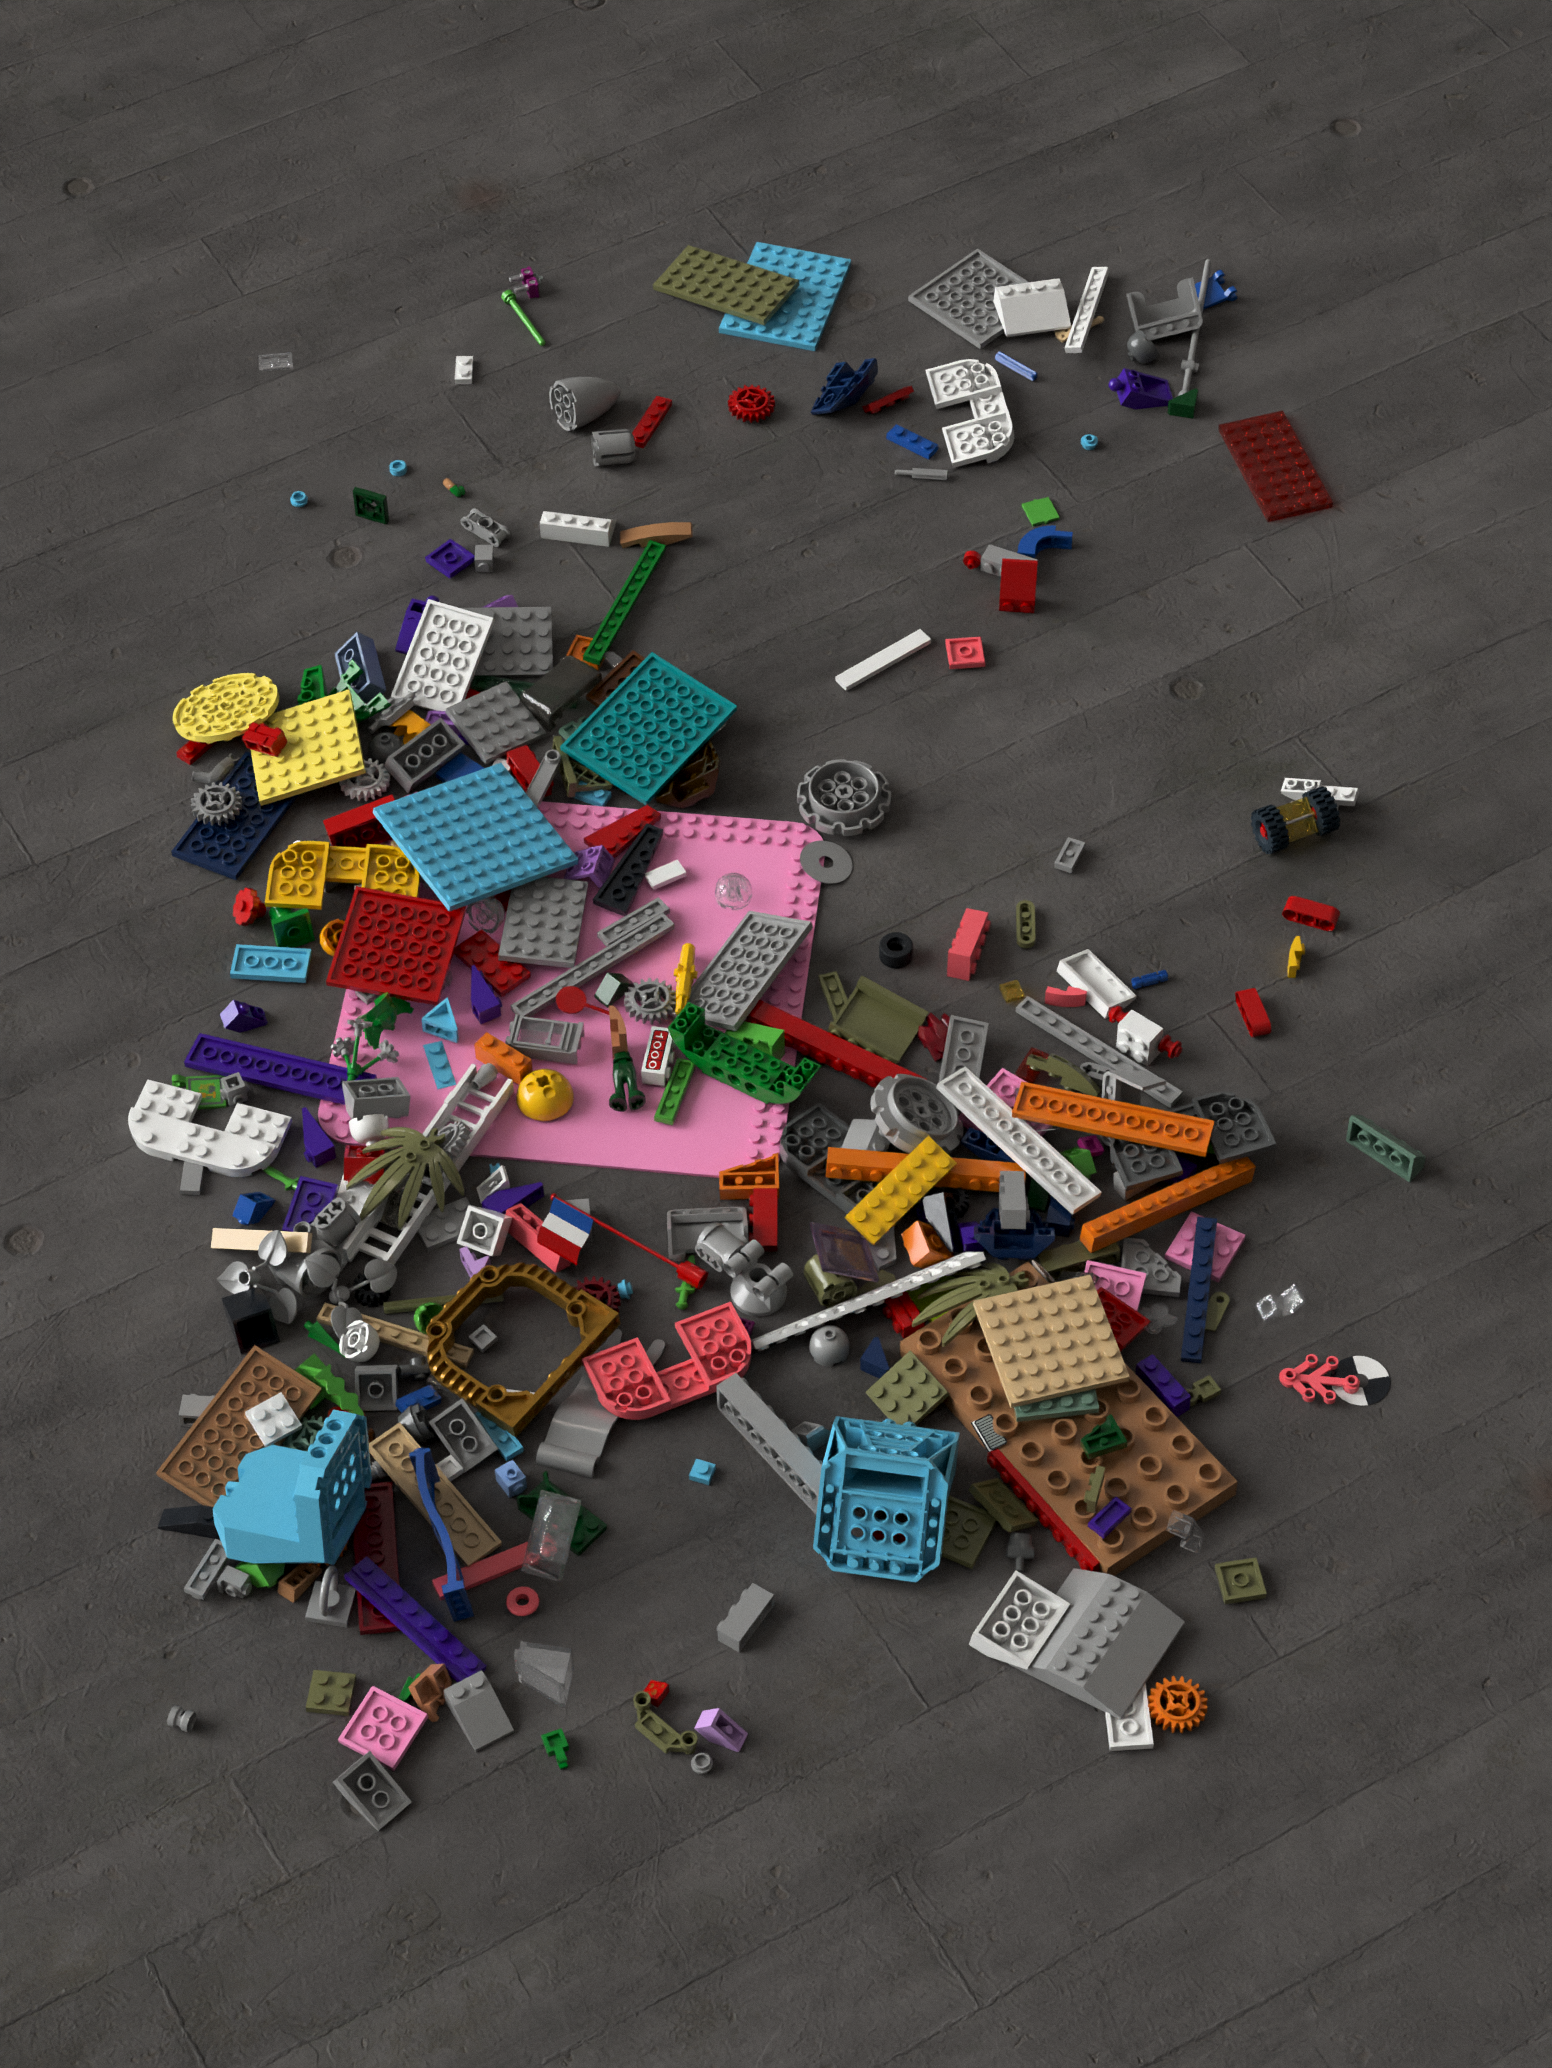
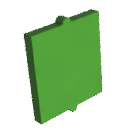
M1049 497L1022 503V508L1032 526L1048 524V522L1060 519Z

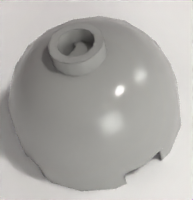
M825 1325L818 1328L812 1334L809 1352L814 1357L816 1363L832 1367L835 1363L844 1362L849 1356L850 1343L847 1334L841 1328L834 1325Z

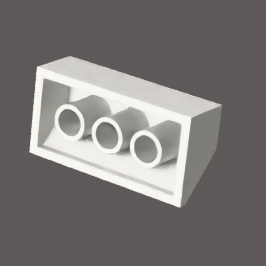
M543 511L540 521V534L543 539L609 547L616 520Z

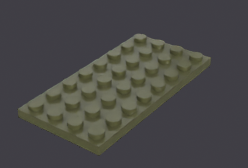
M688 245L653 284V289L765 325L800 284L797 279Z

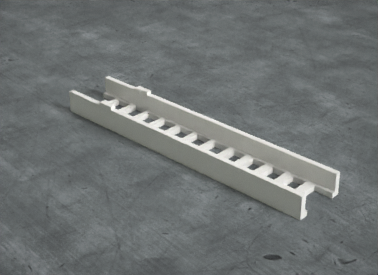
M473 1063L454 1090L449 1093L444 1100V1104L423 1132V1135L428 1138L432 1129L437 1128L439 1131L444 1126H447L450 1121L454 1123L456 1120L464 1122L472 1130L469 1134L470 1139L467 1140V1145L452 1160L458 1172L514 1092L513 1080L509 1078L496 1097L474 1089L471 1081L477 1074V1067ZM468 1094H472L491 1102L489 1106L486 1105L483 1110L464 1102ZM458 1106L479 1115L481 1118L475 1125L451 1114ZM440 1166L445 1192L451 1182ZM409 1173L395 1190L359 1223L342 1247L344 1260L352 1262L356 1254L361 1251L394 1265L421 1227L425 1217L430 1214L437 1204L433 1189L430 1190L428 1195L419 1192L416 1200L422 1203L418 1209L412 1208L409 1215L412 1218L408 1223L405 1222L398 1238L376 1229L377 1224L382 1222L399 1230L398 1219L385 1213L389 1207L399 1211L401 1202L395 1199L399 1193L403 1194L405 1184L411 1175ZM424 1176L422 1183L432 1186L430 1178ZM370 1236L392 1247L388 1252H385L365 1242Z

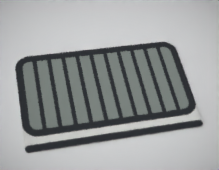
M991 1414L971 1422L988 1452L1007 1443L1005 1436H1000L994 1431V1418Z

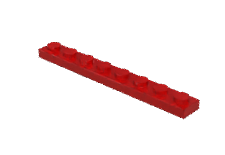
M998 1448L988 1452L987 1462L990 1467L1000 1473L1001 1479L1013 1488L1018 1498L1024 1500L1029 1511L1039 1517L1040 1523L1052 1532L1057 1542L1063 1544L1068 1555L1074 1557L1079 1562L1080 1568L1082 1570L1099 1572L1100 1562Z

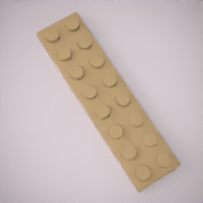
M399 1422L369 1443V1453L431 1525L429 1514L419 1491L417 1476L409 1457V1453L421 1447ZM436 1465L441 1482L435 1483L436 1510L449 1534L454 1553L465 1566L469 1567L500 1547L502 1542Z

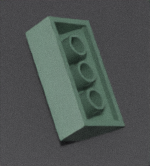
M1363 1115L1350 1116L1346 1137L1348 1143L1408 1182H1411L1424 1168L1426 1156L1419 1150H1415L1405 1141L1398 1139L1388 1130L1381 1128Z

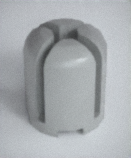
M630 430L592 432L591 448H593V455L595 456L593 458L594 466L627 464L633 461L635 457V440Z

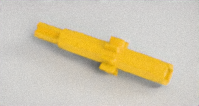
M686 943L682 946L680 962L677 968L674 969L673 976L676 977L677 982L676 1015L689 1002L691 986L694 979H697L698 971H695L694 965L696 948L691 943Z

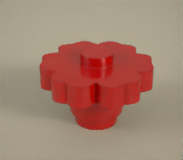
M246 887L244 890L239 891L236 895V903L233 905V916L236 917L235 922L237 924L248 926L256 918L265 915V903L257 897L256 890Z

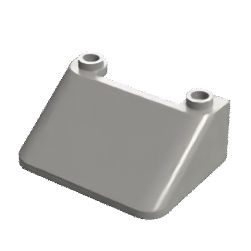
M716 1207L668 1211L669 1259L683 1261L685 1260L686 1253H696L695 1246L700 1234L707 1226L714 1222L730 1224L748 1240L746 1208Z

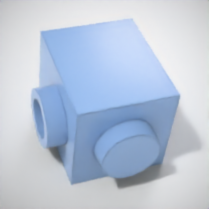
M513 1459L495 1469L496 1481L509 1498L521 1494L527 1488L526 1476Z

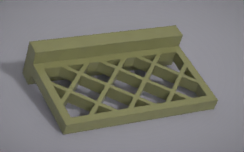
M554 736L552 749L557 750L561 756V764L558 770L568 797H575L576 792L612 789V784L581 765V763L570 760L572 757L561 751L560 748L565 741H562L561 736ZM579 769L583 771V773L579 774L575 772V770ZM587 774H589V775L593 776L594 778L591 780V779H589V778H587V777H585V776H586ZM599 779L601 781H604L605 783L600 784L596 781ZM583 781L587 785H579V782Z

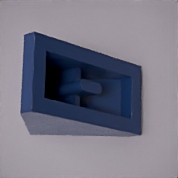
M874 1337L860 1358V1370L880 1379L890 1369L879 1337Z

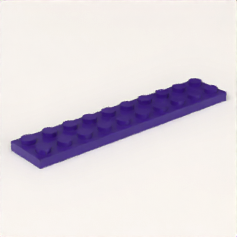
M199 1033L184 1061L185 1067L221 1076H229L239 1072L243 1081L246 1080L247 1082L345 1105L342 1082L348 1079L346 1067ZM363 1072L355 1080L377 1079V1076Z

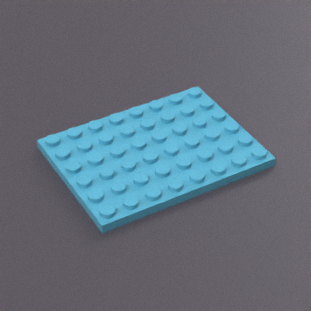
M756 242L747 264L797 279L800 285L765 325L725 313L719 326V333L816 351L850 269L851 259Z

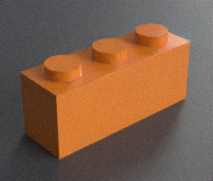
M487 1032L474 1044L477 1060L484 1064H493L500 1074L512 1079L518 1085L525 1076L533 1072L532 1059Z

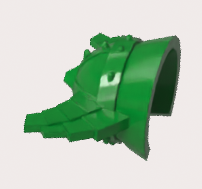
M385 992L374 1000L376 1005L366 1014L357 1017L362 1019V1021L373 1022L372 1027L363 1029L365 1039H367L369 1046H373V1050L379 1048V1040L383 1030L393 1031L395 1029L397 1015L403 1013L412 1014L414 1008L410 1007L409 1002L396 997H390L389 993Z

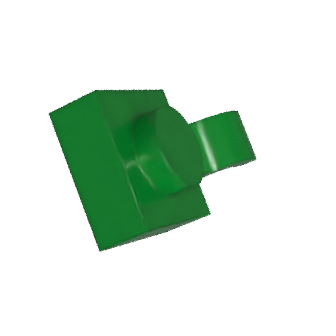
M562 1728L541 1735L548 1757L555 1755L559 1769L567 1768L568 1764L566 1761L568 1760L565 1751L569 1750V1745Z

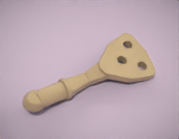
M1097 316V318L1093 319L1091 327L1102 324L1104 317ZM1071 328L1054 330L1056 338L1062 343L1067 341Z

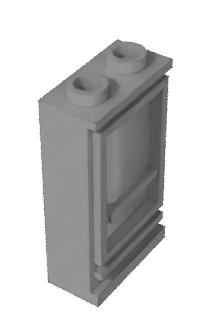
M515 1014L514 1021H511L509 1026L510 1036L506 1037L505 1043L531 1059L577 1064V1050L581 1049V1037L585 1035L584 1022H579L578 1024Z

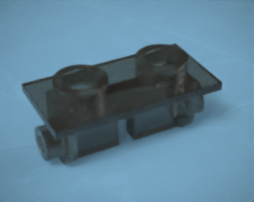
M401 1188L397 1192L393 1191L389 1195L381 1218L383 1223L395 1230H398L399 1209L405 1188Z

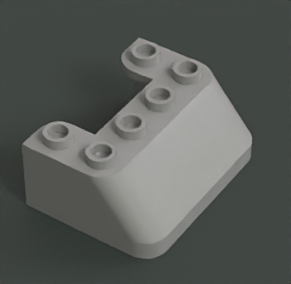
M1193 277L1181 280L1177 284L1179 297L1177 299L1146 306L1142 293L1132 292L1126 294L1135 331L1141 330L1147 335L1145 338L1150 341L1198 329L1202 325L1203 319Z

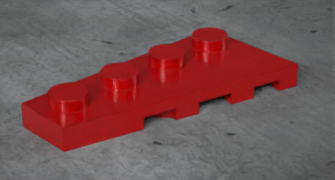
M645 805L584 838V843L589 847L603 845L615 859L635 841L647 823L654 825L661 819V813L649 805Z

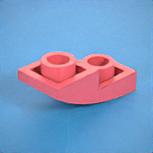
M1048 986L1045 992V1004L1058 1007L1085 1006L1087 991L1068 986L1067 991H1063L1059 988Z

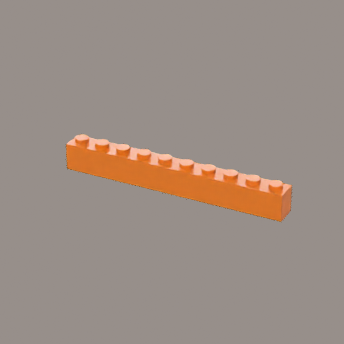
M828 1147L826 1178L881 1182L909 1154ZM951 1157L957 1163L956 1166L934 1187H960L967 1190L999 1192L1000 1171H1024V1181L1026 1180V1171L1017 1163Z
M1248 1157L1218 1164L1083 1224L1079 1240L1090 1253H1093L1252 1182L1256 1166Z

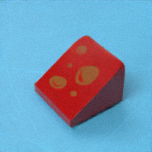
M651 1680L644 1689L651 1697V1704L657 1708L670 1692L669 1684Z

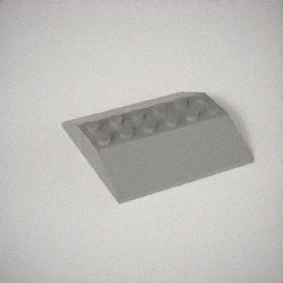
M1073 1568L1056 1593L1057 1596L1070 1603L1069 1608L1027 1670L1012 1664L1009 1665L1121 1720L1185 1625V1621L1151 1594L1107 1573Z

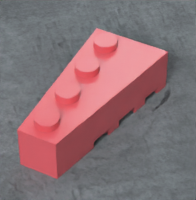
M966 908L960 928L957 929L956 938L952 941V949L949 948L948 977L969 981L971 974H975L977 963L975 962L980 960L982 951L980 947L984 946L986 941L985 932L990 930L991 921L988 920V912Z

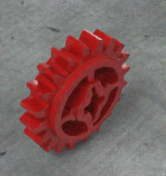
M753 384L750 387L744 385L743 389L738 387V392L732 391V395H729V412H732V416L737 415V420L742 418L743 422L749 420L752 423L753 420H756V422H759V419L765 420V416L770 417V412H774V395H771V391L766 392V388L760 389V385L754 387Z

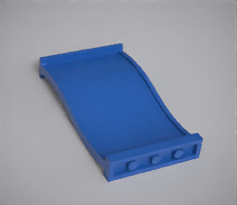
M417 1448L409 1453V1457L417 1476L419 1491L429 1514L433 1531L446 1555L448 1583L442 1585V1591L452 1619L455 1622L473 1617L474 1613L449 1534L436 1510L435 1483L441 1482L435 1462L430 1448Z

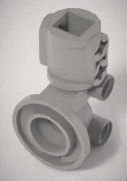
M337 1197L315 1217L311 1224L306 1221L297 1223L294 1226L293 1232L313 1233L311 1252L292 1253L289 1260L285 1259L278 1266H273L269 1262L268 1267L276 1281L281 1285L288 1284L305 1298H313L324 1292L328 1287L320 1288L312 1283L304 1259L316 1254H326L335 1258L341 1267V1255L334 1248L339 1246L354 1231L356 1225L361 1222L358 1213L346 1201Z
M714 1222L703 1230L697 1240L695 1251L701 1259L716 1271L722 1272L724 1270L733 1278L730 1293L734 1306L742 1313L755 1317L767 1316L778 1311L785 1303L787 1297L786 1282L793 1277L790 1267L785 1263H780L772 1270L765 1264L757 1263V1259L764 1254L762 1245L754 1239L749 1242L728 1223L720 1224L719 1222Z

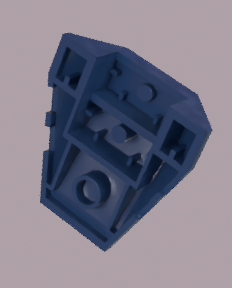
M876 358L865 359L857 371H854L847 362L836 363L826 378L828 381L826 387L822 386L821 388L823 392L821 397H817L810 413L812 415L831 413L855 405L867 388L875 381L874 378L878 374Z
M993 1208L986 1215V1219H982L980 1225L974 1227V1238L993 1257H997L1000 1260L1017 1258L1021 1261H1027L1029 1258L1034 1259L1055 1241V1230L1048 1228V1223L1046 1221L1042 1222V1217L1034 1209H1029L1030 1222H1026V1229H1001L999 1208Z

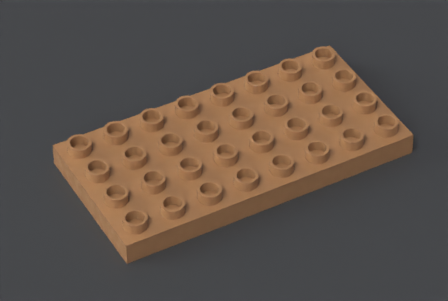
M1029 1261L1009 1273L1011 1277L1015 1276L1018 1272H1025V1279H1029V1286L1025 1288L1017 1287L1018 1291L1049 1284ZM972 1301L951 1309L900 1341V1356L904 1357L911 1351L950 1393L943 1403L984 1448L985 1446L971 1425V1422L988 1414L993 1416L994 1431L1000 1436H1005L1007 1439V1443L998 1447V1449L1100 1562V1573L1117 1575L1236 1495L1238 1481L1126 1363L1125 1366L1130 1376L1129 1381L1095 1389L1099 1413L1017 1422L1014 1407L1010 1408L978 1317L945 1347L942 1346V1339L956 1316ZM1112 1414L1127 1440V1448L1088 1459L1081 1447L1080 1440L1086 1434L1091 1433L1094 1427L1097 1425L1101 1426L1106 1421V1417ZM1098 1465L1105 1467V1475L1095 1513L1086 1511L1087 1503L1084 1502L1086 1490L1090 1491L1091 1485H1089L1090 1475L1095 1473ZM1116 1496L1131 1507L1132 1512L1103 1539L1088 1527V1522Z

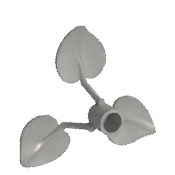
M279 1230L268 1233L260 1242L258 1255L261 1259L265 1260L264 1263L249 1269L244 1262L236 1261L231 1263L217 1278L218 1282L233 1294L251 1288V1285L254 1288L274 1293L275 1296L270 1298L269 1305L273 1317L277 1321L291 1324L297 1314V1298L290 1289L282 1288L278 1293L277 1290L258 1283L261 1279L258 1269L268 1265L269 1262L273 1266H278L287 1257V1244Z
M316 1254L304 1259L309 1278L314 1285L326 1288L333 1283L329 1299L333 1304H338L339 1306L332 1310L331 1323L339 1339H341L342 1334L346 1335L349 1330L347 1327L351 1323L358 1320L363 1321L359 1310L353 1307L348 1308V1304L344 1303V1301L349 1299L350 1292L370 1283L372 1291L382 1293L393 1286L397 1277V1269L394 1265L382 1259H374L368 1262L364 1269V1274L368 1280L349 1289L345 1286L337 1287L338 1279L335 1276L340 1272V1265L335 1258L326 1254Z

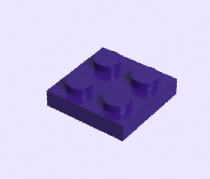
M449 539L427 555L425 559L428 564L451 579L473 563L475 555L452 539Z

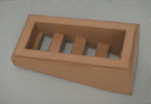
M309 1563L299 1564L278 1582V1593L292 1603L295 1602L322 1573V1569L315 1564L309 1566Z

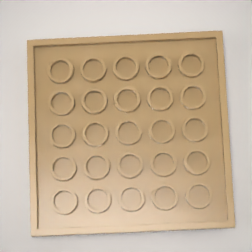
M1091 1275L974 1300L973 1306L1010 1408L1129 1381V1373Z

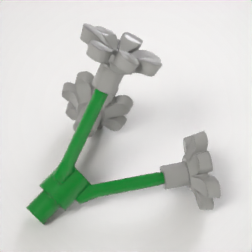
M359 1018L347 1020L348 1024L355 1028V1041H351L349 1037H346L343 1041L339 1037L336 1039L337 1044L331 1045V1049L334 1050L332 1052L335 1057L341 1055L346 1061L348 1070L347 1081L357 1079L359 1075L378 1061L387 1059L388 1062H398L396 1058L399 1056L398 1051L394 1050V1046L385 1039L379 1044V1049L382 1052L377 1055V1058L363 1067L357 1064L359 1040L362 1036V1031L365 1028L372 1027L373 1022L362 1021ZM350 1055H353L352 1063H350Z

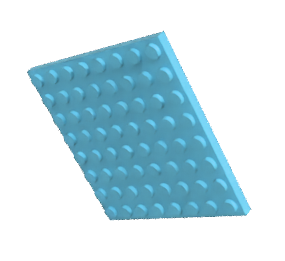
M502 763L373 808L375 817L449 912L578 864L577 856Z

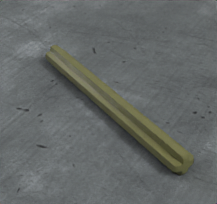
M456 1294L384 1302V1313L416 1311L420 1305L428 1302L440 1304L444 1307ZM501 1294L498 1297L486 1298L482 1303L501 1302L504 1300V1296Z

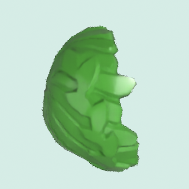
M433 1302L420 1305L414 1314L417 1329L421 1333L427 1334L426 1327L431 1319L443 1310V1307Z

